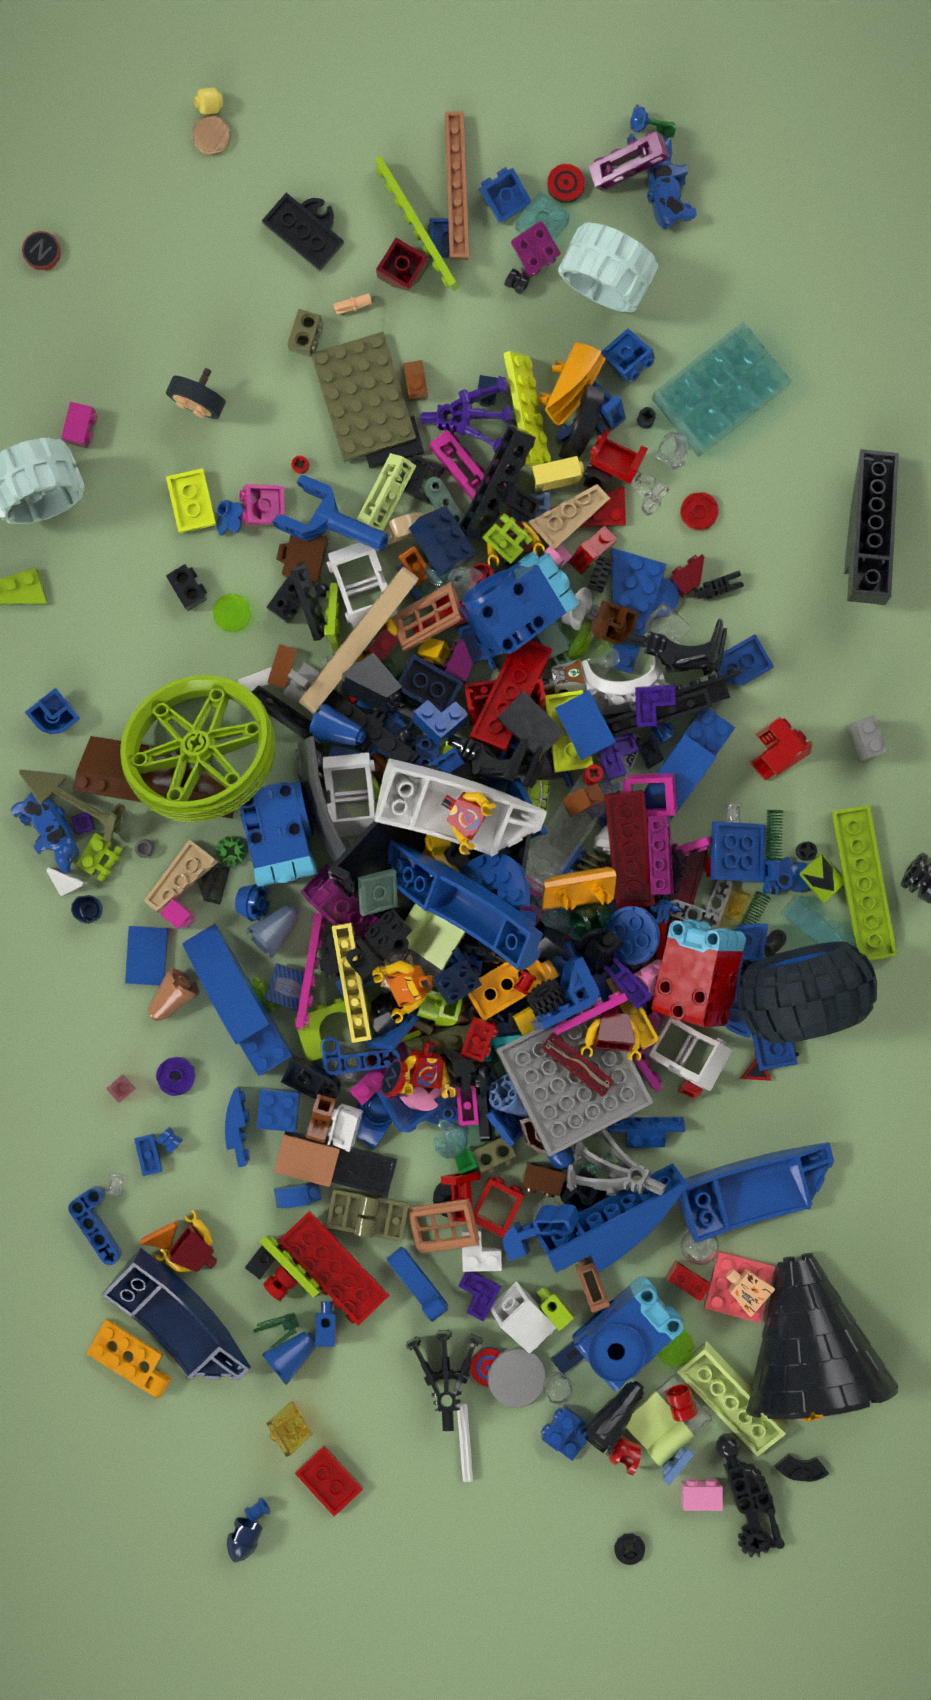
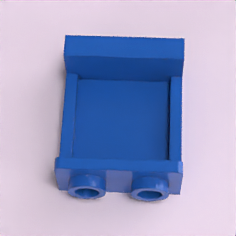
M381 1090L377 1091L398 1131L407 1133L414 1131L417 1128L416 1125L430 1119L431 1114L436 1111L435 1108L430 1111L411 1109L398 1095L392 1096L389 1099L381 1094Z

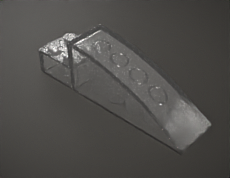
M598 752L593 757V764L600 766L603 771V776L598 782L603 795L616 793L632 769L624 764L627 774L607 781ZM583 773L567 796L581 788L590 787L583 782ZM592 773L590 777H595V773ZM562 802L545 827L548 833L540 835L528 852L525 878L526 882L530 885V889L543 897L544 881L563 873L604 812L605 802L571 818Z

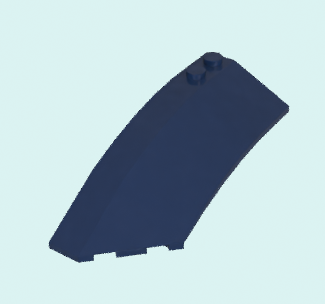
M142 1248L127 1262L102 1293V1296L131 1316L167 1350L186 1373V1378L194 1379L195 1376H204L205 1379L231 1377V1380H239L250 1370V1364L231 1334L210 1307L181 1278Z

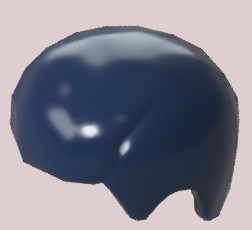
M92 895L78 896L71 904L73 917L81 923H94L102 915L103 906L100 900Z

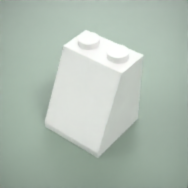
M517 1281L493 1303L490 1309L499 1326L529 1354L556 1329L540 1308V1305Z

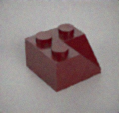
M396 237L376 268L377 278L392 287L410 290L421 279L429 266V257Z

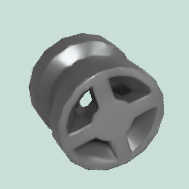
M593 604L591 611L586 613L584 618L590 623L592 619H597L600 607Z

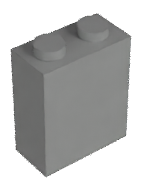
M874 715L846 726L859 762L887 752Z

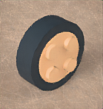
M204 368L199 382L174 375L166 390V395L176 402V406L185 410L187 408L200 418L205 416L219 419L226 403L223 397L206 387L208 377H210L212 372L208 368Z

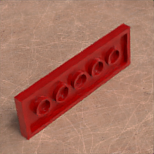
M530 640L516 651L508 654L470 734L471 739L504 752L507 751L513 735L496 718L522 691L530 698L535 691V681L541 678L552 655V648Z

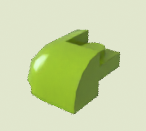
M434 984L430 987L429 992L426 994V999L420 1005L417 1016L433 1020L437 1025L452 1026L457 1023L462 1006V998L449 1005Z

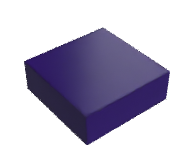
M85 812L71 817L76 835L96 830L92 815Z

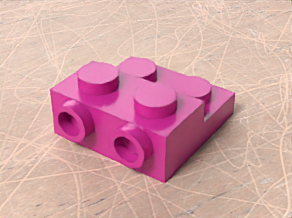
M246 484L243 490H240L239 499L243 501L244 510L240 519L244 520V525H273L272 521L276 515H285L284 486Z

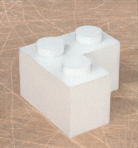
M462 1228V1236H469V1229ZM477 1228L480 1245L462 1248L463 1272L502 1271L501 1247H482L481 1228Z

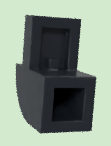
M610 928L597 941L594 938L590 941L584 951V958L601 975L605 972L603 969L605 965L610 967L614 964L610 956L621 948L624 942Z

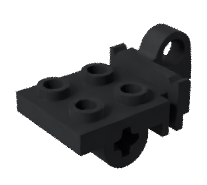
M393 908L389 909L364 935L366 937L364 940L358 935L354 938L361 949H352L348 952L346 959L364 980L379 964L384 966L385 963L383 961L385 959L387 961L390 960L388 955L391 952L401 954L406 951L409 946V941L406 937L413 930ZM356 955H360L356 961H352Z

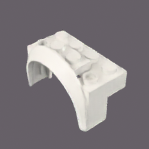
M652 656L653 665H650L651 669L648 673L637 679L622 682L608 681L596 676L591 671L588 661H582L586 691L590 690L602 715L623 713L636 709L635 687L664 685V676L659 657Z

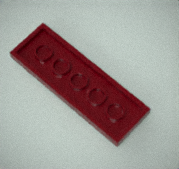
M644 790L604 794L611 868L616 872L614 893L616 910L628 906L642 907L655 905L654 895H651L649 842Z

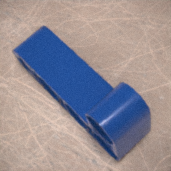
M327 1036L321 1041L323 1067L330 1075L386 1068L394 1060H400V1055L395 1049H372L341 1054L339 1042L334 1037ZM328 1041L335 1042V1047L331 1051L325 1049V1044ZM390 1052L393 1055H395V1057L391 1059L392 1061H389L386 1058L381 1059L379 1053H381L382 1057L389 1056ZM369 1055H375V1063L371 1065L367 1064V1057ZM351 1057L357 1060L354 1067L347 1066V1061ZM331 1060L337 1061V1067L334 1070H329L327 1067L328 1062Z
M93 1186L75 1198L69 1204L68 1210L101 1261L106 1265H113L120 1259L122 1251L94 1210V1207L104 1200L105 1190L100 1186ZM92 1191L99 1194V1200L92 1199ZM76 1202L83 1205L82 1211H78L75 1208ZM87 1218L93 1220V1227H89L86 1225ZM98 1234L104 1237V1243L97 1241L96 1236ZM107 1244H109V1247L106 1248L105 1250H103V1248H104ZM112 1252L115 1254L112 1257L108 1256V1254Z
M403 1246L387 1257L391 1267L420 1302L423 1312L431 1322L448 1310L446 1300Z

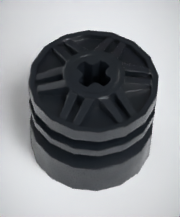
M923 852L910 863L900 885L904 889L909 887V892L911 893L919 888L918 897L928 904L931 903V858L928 859V855Z

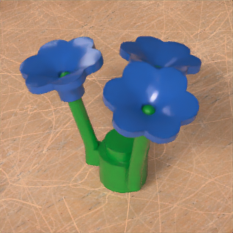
M636 104L630 120L631 130L634 129V132L639 133L645 129L646 125L651 124L657 126L656 131L663 137H674L676 131L674 122L648 118L645 108L639 107V104ZM630 134L627 137V144L637 140L634 134Z

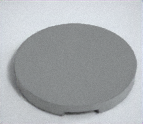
M510 1348L501 1352L489 1368L488 1386L492 1395L501 1404L513 1408L523 1407L532 1403L541 1394L545 1384V1369L540 1359L531 1352L529 1354L524 1348Z

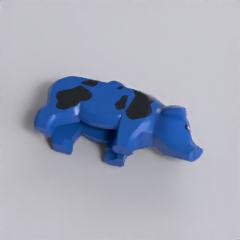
M664 137L670 158L648 168L649 191L647 193L648 202L652 203L655 219L664 230L674 226L679 220L691 221L697 216L696 209L692 208L690 202L683 203L680 200V186L686 184L685 176L688 175V169L686 164L675 165L671 163L673 154L672 143L667 137Z
M31 792L24 801L14 804L10 811L14 817L19 816L20 821L25 826L32 821L33 827L40 834L35 841L36 844L33 845L36 852L41 854L44 850L52 849L55 861L61 872L71 873L70 866L75 857L79 856V848L75 844L72 829L65 819L66 813L62 807L56 805L51 796L41 805Z

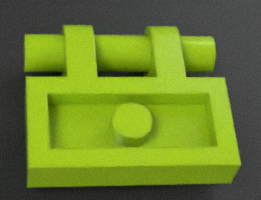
M504 513L499 519L505 524L500 527L495 523L482 538L511 564L524 550L519 543L523 540L528 545L533 539L528 535L529 532L520 528L515 523L516 520L513 517H509ZM509 529L517 534L515 539H512L506 533Z
M95 832L77 861L76 866L91 875L96 870H99L100 874L97 879L104 882L105 878L110 876L115 862H118L121 858L120 854L123 849L116 846L114 851H111L109 848L113 842L109 843L103 840V836ZM105 855H107L109 859L103 866L100 863Z

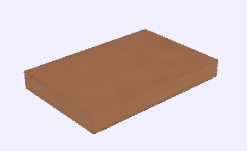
M284 1134L274 1173L330 1187L340 1148Z

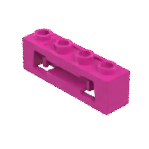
M446 430L429 443L430 449L469 498L473 500L476 494L475 491H477L480 485L478 480L481 483L484 477L482 473L484 470L478 462L474 463L470 458L472 455L466 447L462 448L458 442L460 440L455 433H450ZM454 450L457 458L475 479L471 482V487L467 477L450 458L454 454Z

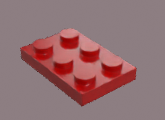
M325 1445L295 1471L296 1476L333 1516L337 1515L363 1490V1487Z

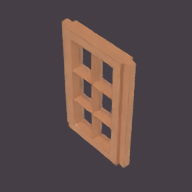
M451 582L397 612V615L393 616L400 646L404 652L463 620L456 591ZM449 595L450 602L437 609L435 602ZM432 605L433 611L420 618L419 612ZM452 606L453 613L440 620L439 613ZM415 614L417 620L404 627L402 621ZM435 616L436 623L423 630L422 623ZM418 626L420 632L407 639L405 632Z
M469 1198L408 1208L413 1236L419 1253L480 1245ZM464 1210L466 1221L454 1223L451 1212ZM447 1213L449 1224L436 1225L434 1215ZM430 1215L432 1226L420 1228L418 1217ZM468 1225L470 1235L457 1237L455 1226ZM451 1227L453 1238L440 1239L438 1229ZM434 1230L436 1240L423 1242L421 1231Z

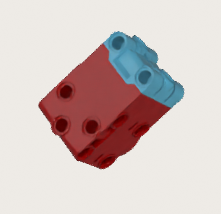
M684 918L683 921L672 922L669 927L663 960L659 969L652 1001V1011L672 1017L674 1020L686 1021L705 1028L725 1026L736 996L735 985L738 980V971L746 942L743 932L725 928L712 929L707 922Z

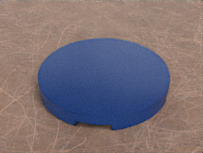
M628 906L618 909L611 915L607 931L611 928L624 942V945L612 956L628 965H638L648 961L655 954L660 941L659 927L652 914L641 907Z

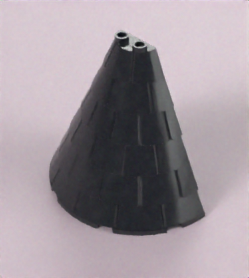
M813 1253L801 1254V1258L796 1259L794 1256L784 1257L783 1261L778 1262L773 1282L775 1290L771 1294L767 1309L768 1313L761 1336L763 1339L751 1384L752 1391L746 1409L747 1415L759 1418L761 1413H763L768 1419H805L811 1417V1413L814 1412L815 1415L830 1416L870 1407V1402L882 1403L894 1397L898 1393L897 1382L885 1367L884 1362L872 1347L869 1339L856 1323V1319L828 1280V1276Z

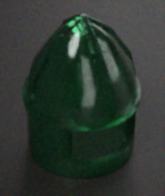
M601 903L585 904L583 907L571 912L570 920L572 927L580 937L592 930L604 928L612 916V910L607 905H602Z

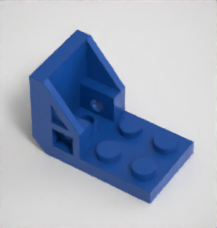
M583 956L572 957L565 961L560 986L565 992V999H563L565 1004L560 1003L557 1008H553L552 1012L537 1015L536 1020L531 1022L534 1029L545 1030L597 1003L600 991Z

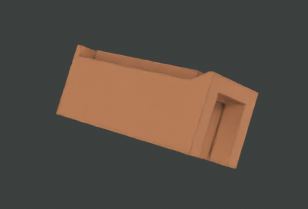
M584 1258L578 1261L575 1267L591 1312L610 1307L597 1268L592 1260ZM591 1270L602 1299L595 1302L592 1300L583 1273Z

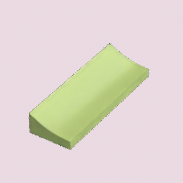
M707 1341L677 1369V1373L757 1457L786 1435L787 1425L782 1419H768L763 1413H761L759 1418L747 1415L746 1409L752 1391L751 1387Z

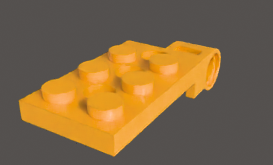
M106 1319L86 1354L150 1395L162 1398L171 1382V1378L155 1369L164 1354L111 1320ZM110 1341L116 1342V1351L109 1349ZM126 1351H130L133 1354L131 1362L125 1359ZM143 1361L149 1364L148 1372L141 1369Z

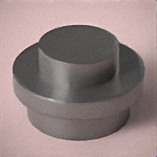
M141 839L135 845V852L141 858H148L154 853V844L148 839Z

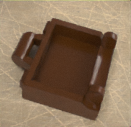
M290 535L289 543L279 544L276 560L284 564L282 575L286 578L288 576L292 578L290 570L298 563L305 562L307 569L310 571L312 582L319 583L325 552L328 547V538L320 536L304 541Z

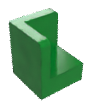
M470 1146L452 1153L459 1174L478 1167Z

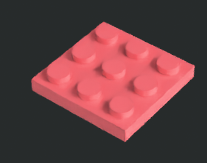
M718 1251L710 1280L711 1287L707 1292L704 1308L761 1323L766 1301L750 1317L728 1290L732 1282L725 1276L732 1268L739 1274L747 1269L771 1284L775 1266Z

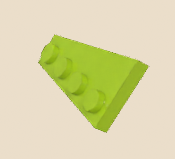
M264 1236L259 1241L313 1298L321 1292L319 1289L320 1285L313 1278H308L305 1274L306 1270L300 1264L296 1265L291 1260L293 1257L286 1250L282 1251L278 1247L279 1243L273 1236Z

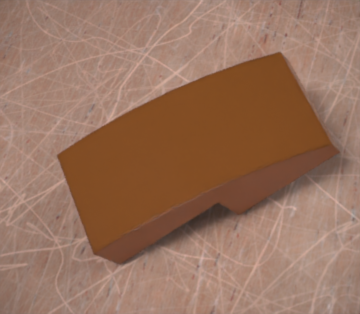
M279 644L267 683L286 689L289 680L288 674L292 670L297 649Z

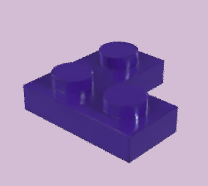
M675 685L635 687L637 727L657 726L656 706L676 705Z
M633 732L615 737L616 743L598 752L607 781L627 774L621 757L639 751Z
M474 1271L465 1272L458 1287L475 1295L466 1312L484 1322L501 1289V1285Z

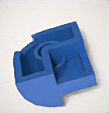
M56 687L25 711V714L35 726L48 734H59L80 720L73 706Z

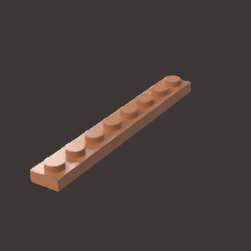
M464 111L445 112L450 260H469Z

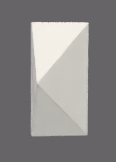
M47 868V873L60 896L87 885V882L59 870Z

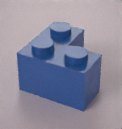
M427 700L414 711L413 722L440 747L449 737L451 738L452 734H456L467 724L469 714L456 701L441 713Z

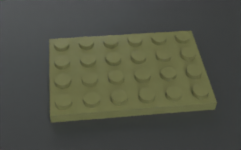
M384 332L311 353L344 462L416 440Z

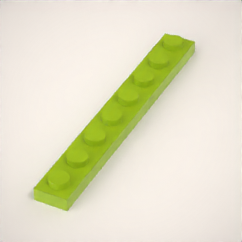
M380 155L374 159L378 165L375 167L381 178H386L387 182L384 183L390 194L394 192L396 195L394 201L399 209L403 208L406 213L403 216L409 225H414L413 233L418 241L423 240L425 245L422 248L426 255H432L434 261L431 263L437 272H442L443 277L441 280L446 288L451 287L453 292L460 287Z

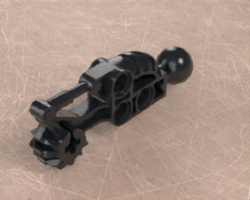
M730 1433L722 1434L716 1441V1450L721 1457L726 1459L727 1463L723 1464L733 1502L738 1511L745 1514L747 1522L741 1527L743 1533H738V1538L740 1539L738 1541L739 1547H742V1552L744 1554L748 1553L751 1558L755 1553L760 1558V1552L767 1553L770 1547L782 1549L785 1543L776 1523L773 1497L770 1494L768 1484L765 1483V1477L761 1475L760 1469L756 1468L754 1464H746V1462L738 1460L737 1455L740 1451L738 1438ZM738 1480H742V1481H743L742 1484H741V1486H739V1487H735V1486H734L735 1483H736V1481H738ZM761 1494H766L763 1500H758ZM743 1499H747V1503L741 1506L740 1502ZM757 1511H761L769 1516L773 1537L760 1525Z

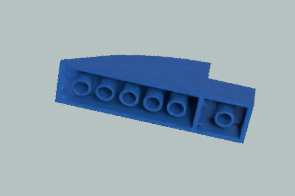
M709 708L700 710L655 773H675L677 811L714 762L717 753L736 728ZM648 783L644 788L646 809L666 808L665 783Z
M213 924L183 942L184 949L234 1043H239L257 1075L264 1074L292 1057V1050L217 925Z
M672 1163L651 1174L650 1178L666 1185L662 1196L646 1188L642 1194H639L638 1191L632 1192L631 1188L628 1190L624 1189L617 1192L615 1196L605 1198L579 1212V1219L572 1233L567 1235L556 1233L552 1235H536L555 1272L564 1270L587 1256L590 1257L600 1272L641 1242L663 1220L688 1186L687 1181Z

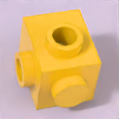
M429 638L419 645L418 655L432 665L443 667L451 649L445 641Z

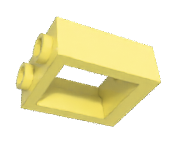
M578 456L532 466L531 478L535 493L579 484L581 477H583L584 467L582 461H578Z

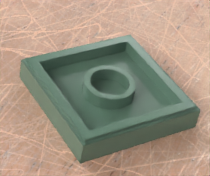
M389 869L358 877L360 914L362 916L398 907L396 870Z

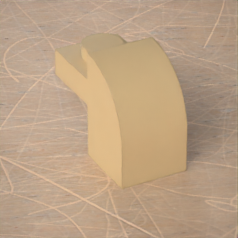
M406 514L389 521V524L383 530V532L389 535L386 547L392 546L406 538H414L409 527L422 514Z

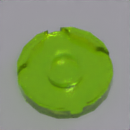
M227 594L221 596L216 601L213 607V618L221 629L227 632H237L245 628L249 623L251 609L243 597L237 594Z
M683 1329L675 1339L657 1354L658 1357L669 1366L686 1364L694 1353V1343L691 1335Z

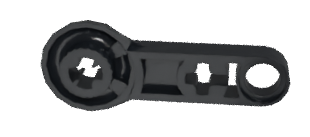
M481 1062L480 1069L476 1070L475 1076L476 1087L479 1088L477 1095L479 1134L481 1142H489L492 1138V1128L486 1115L490 1112L488 1087L491 1082V1069L487 1063Z

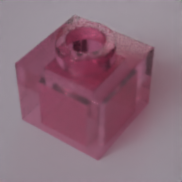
M123 1074L106 1089L120 1103L136 1088ZM120 1085H124L126 1087V1090L124 1092L120 1090Z

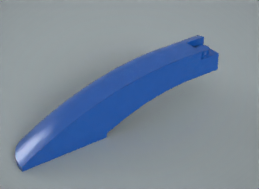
M391 839L388 849V864H391V869L396 870L397 888L424 911L437 915L473 936L517 970L530 967L538 959L542 952L538 949V945L543 933L535 928L536 923L470 878L420 851Z

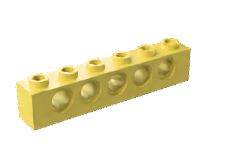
M347 923L332 926L352 1043L371 1040L372 1032L363 981L346 959L348 952L357 948L356 941L354 940L353 924ZM356 955L352 961H356L358 959V955Z

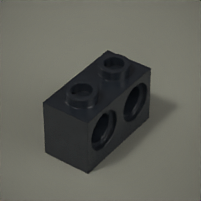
M184 564L165 575L187 611L207 600L205 597L207 591L202 583L198 585L195 580L198 576L192 567L188 568ZM181 575H188V579L186 582H179V577ZM195 590L198 592L195 599H189L188 595L191 591Z

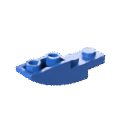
M241 1087L234 1089L225 1118L227 1150L235 1149L238 1168L246 1166L250 1160L249 1150L245 1149L244 1145L246 1141L245 1130H241V1127L248 1125L250 1115L248 1109L245 1110L244 1107L246 1095L244 1090L241 1091Z

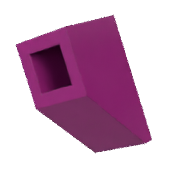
M459 638L458 642L454 641L450 650L453 654L450 660L446 659L443 670L461 680L463 684H466L473 668V662L464 640Z

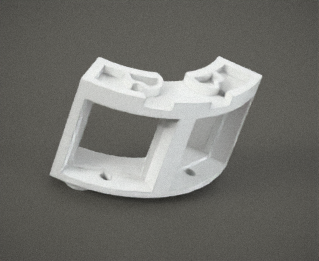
M362 543L328 553L330 561L327 562L330 573L334 572L348 611L344 613L348 624L352 623L353 628L357 626L372 605L353 611L348 597L378 586L382 593L387 587L375 549ZM369 555L375 576L344 586L337 565ZM396 609L390 617L397 615Z
M659 1013L660 1019L656 1034L660 1041L653 1044V1047L642 1055L668 1068L667 1070L690 1080L691 1083L711 1091L732 1050L726 1046L727 1043L722 1039L717 1038L714 1040L679 1020H674L672 1017ZM671 1023L689 1033L674 1062L656 1052ZM700 1039L714 1046L698 1075L685 1069L684 1065Z

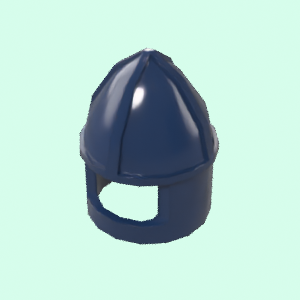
M237 1517L235 1519V1530L229 1533L227 1537L228 1553L235 1563L245 1560L254 1552L263 1529L257 1522L253 1524L244 1517Z

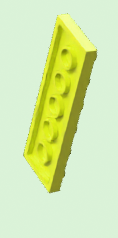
M512 351L505 352L503 354L517 426L536 437L534 446L526 457L525 466L532 467L549 463L551 456L547 449V436L543 429L544 421L537 402L538 396L536 393V380L532 372V361L529 356Z

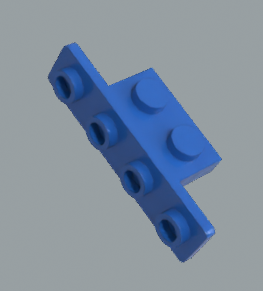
M676 1116L627 1117L607 1128L608 1132H627V1148L665 1147L666 1132H685V1122L683 1117Z

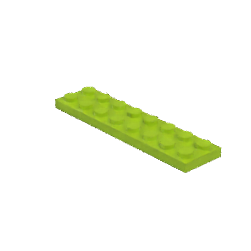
M870 805L831 811L854 944L858 947L860 953L867 956L869 961L897 956Z

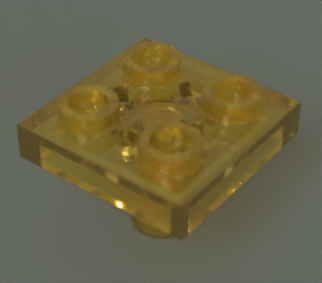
M293 1401L286 1404L266 1423L270 1429V1438L274 1442L277 1441L286 1457L291 1456L313 1435Z

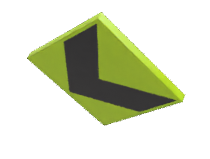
M822 853L799 873L823 904L844 885L843 878Z

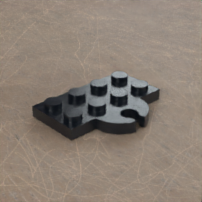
M286 192L262 219V224L320 272L344 244V240L331 230L334 225L332 207L329 205L326 213L321 215L316 210L325 204L323 199L311 198L300 204Z

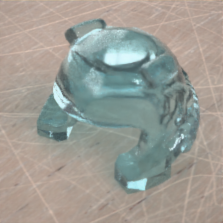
M439 1119V1127L442 1129L446 1143H443L441 1138H435V1150L442 1157L451 1159L467 1147L470 1133L469 1127L467 1125L459 1126L458 1123L450 1125L445 1119Z

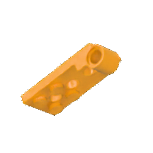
M537 959L530 967L526 968L530 974L537 977V980L533 981L528 992H532V989L536 988L537 984L541 985L542 981L545 980L547 982L548 979L552 980L559 976L551 961L546 960L540 964ZM508 962L478 978L482 986L468 994L482 1020H487L527 996L513 988L514 984H517L519 980V970ZM504 979H510L513 982L511 989L505 990L502 987ZM487 989L495 990L496 997L493 1000L485 997Z

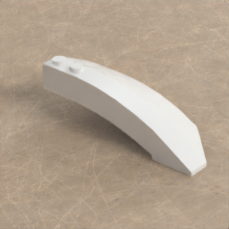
M389 758L382 779L374 821L421 832L460 844L446 820L451 811L441 804L446 795L457 800L462 792H481L489 802L496 804V808L490 809L493 815L485 817L477 834L468 843H473L475 850L492 857L498 854L497 851L520 842L527 834L532 832L534 834L540 831L547 811L485 785L438 770Z

